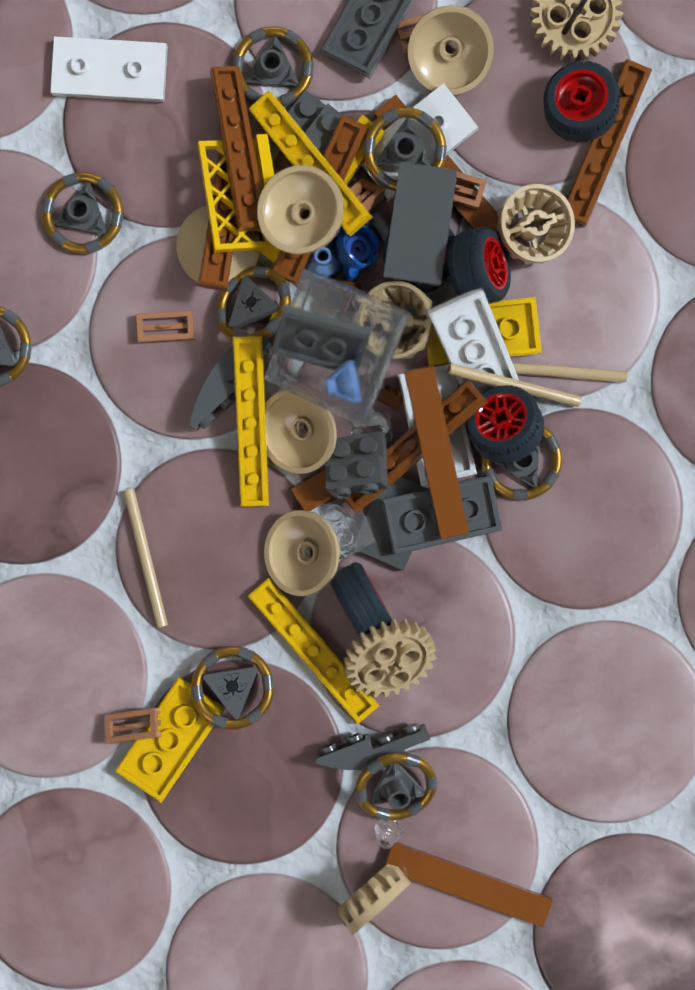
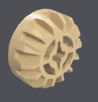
M530 184L521 187L509 195L497 211L499 218L498 223L495 225V231H499L503 246L510 252L509 256L512 259L522 260L524 264H542L561 255L572 241L575 231V218L571 205L558 190L548 185ZM527 208L534 209V211L528 214ZM521 210L523 217L518 221L517 225L511 228L513 217ZM530 223H531V224H540V223H542V225H540V226H538V227H533V228H532V227H528V228H524L525 226L529 225ZM547 233L544 241L537 245L536 238ZM520 236L524 240L531 241L532 247L521 245L514 237Z
M389 281L373 288L363 299L357 315V325L371 328L370 338L366 347L374 354L392 360L410 359L417 352L425 350L429 338L435 334L434 326L427 310L432 309L431 299L421 289L402 281ZM401 303V308L392 307L395 304ZM406 303L412 305L417 310L420 319L413 317L412 314L406 311ZM402 318L403 320L408 321V323L402 322L395 325L394 323H391L388 320ZM384 328L388 332L397 334L396 342L386 335ZM412 329H418L413 338L402 342V335L408 334Z
M387 864L339 907L340 921L352 935L355 934L411 884L410 880L398 866Z

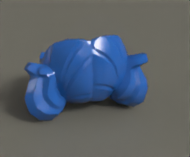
M363 225L352 236H349L340 226L337 234L334 236L337 239L336 249L338 258L344 265L342 268V278L344 281L351 282L358 277L359 271L376 264L378 261L376 252L379 248V241L373 230L367 225Z

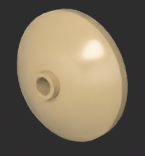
M457 5L441 6L425 14L415 25L408 44V60L417 80L431 91H434L444 83L453 95L462 94L477 86L488 73L494 54L493 38L485 21L474 11ZM449 42H453L456 45V49L452 52L447 51L445 47Z
M306 165L292 166L274 175L265 185L258 201V222L264 236L278 249L290 254H309L323 248L337 234L344 215L343 197L338 185L324 171ZM305 210H309V217L302 219V213Z
M207 205L195 210L185 219L179 229L176 241L179 262L188 276L197 283L209 218ZM258 231L246 232L245 235L253 242L260 241ZM258 250L233 252L229 281L244 269L255 267L258 263L260 252Z
M303 389L283 390L269 398L265 403L268 457L280 468L298 474L309 473L323 466L331 457L337 438L335 421L326 404L313 393ZM304 423L308 426V431L304 429Z
M306 510L291 511L281 516L272 525L265 541V564L274 583L286 593L295 596L316 594L331 582L338 568L340 556L339 543L333 528L322 516ZM311 548L313 550V557L310 554Z

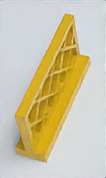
M256 134L255 139L252 140L261 190H263L268 181L274 176L268 134ZM222 140L198 141L197 146L214 253L268 250V253L280 252V249L267 240L262 230L260 232L262 233L263 241L253 242L245 235L246 232H238V229L229 223L235 212L233 201L225 196V193L230 189L228 174L221 169V166L226 162ZM206 150H217L224 157L216 165L207 158ZM215 173L228 182L221 192L211 185L210 179ZM220 200L233 210L226 219L215 212V205ZM224 227L237 236L233 243L220 244L219 233Z

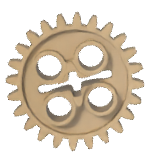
M532 0L531 4L534 8H531L529 16L535 19L532 20L530 27L539 28L534 38H544L541 48L548 45L552 46L550 50L551 56L558 50L560 51V60H563L566 54H570L571 61L574 62L577 55L580 54L583 61H586L589 52L594 57H597L600 52L599 48L604 51L607 50L609 46L608 41L613 42L616 38L615 32L619 31L622 25L618 20H621L623 12L617 10L622 5V0H587L581 13L576 17L566 35H563L562 31L582 0ZM597 6L601 9L602 13L595 14L589 7ZM550 15H559L562 17L563 22H554ZM574 30H583L587 37L580 38L576 36Z
M393 619L390 626H386L384 622H381L380 629L377 630L371 626V633L368 635L361 632L362 640H353L354 648L347 649L348 657L344 658L346 665L344 670L350 685L355 686L357 692L363 690L364 695L372 692L374 697L383 692L385 697H388L390 691H394L396 695H399L401 688L404 687L409 691V684H420L418 677H427L425 669H433L431 661L436 660L434 652L437 650L430 633L426 632L424 626L419 628L417 622H413L409 626L406 619L398 625L396 620Z

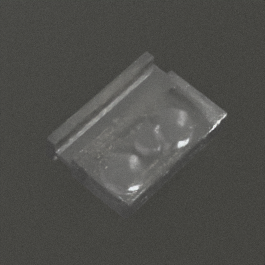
M339 498L318 507L320 516L331 525L339 543V560L362 551L371 544H377L363 509L356 514L344 498Z

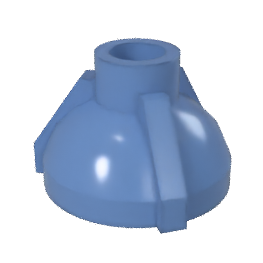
M330 241L323 248L312 252L305 267V273L308 276L311 275L315 279H318V277L332 279L342 270L344 265L338 258L336 244ZM321 252L328 254L329 257L326 261L318 259V255Z
M353 360L346 361L331 374V377L325 378L328 395L335 394L336 398L352 404L361 403Z

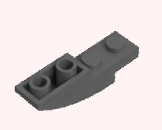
M267 339L263 341V360L270 354L268 349L272 346ZM233 346L211 370L198 394L190 425L196 430L200 427L203 429L207 428L216 419L214 414L221 407L226 410L236 401L234 396L235 388L231 385L235 380Z
M419 723L404 727L403 733L395 736L392 733L384 734L376 739L377 742L372 744L369 734L362 735L360 732L347 737V742L336 746L335 743H330L319 748L320 752L316 753V762L318 765L329 768L363 770L378 757L391 753H406L405 749L431 739L426 725L419 726Z

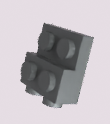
M305 90L288 113L321 154L324 155L342 114L328 103L325 105Z
M383 431L336 438V445L329 458V462H325L326 490L336 498H348L352 493L376 494L381 489H388L386 434Z

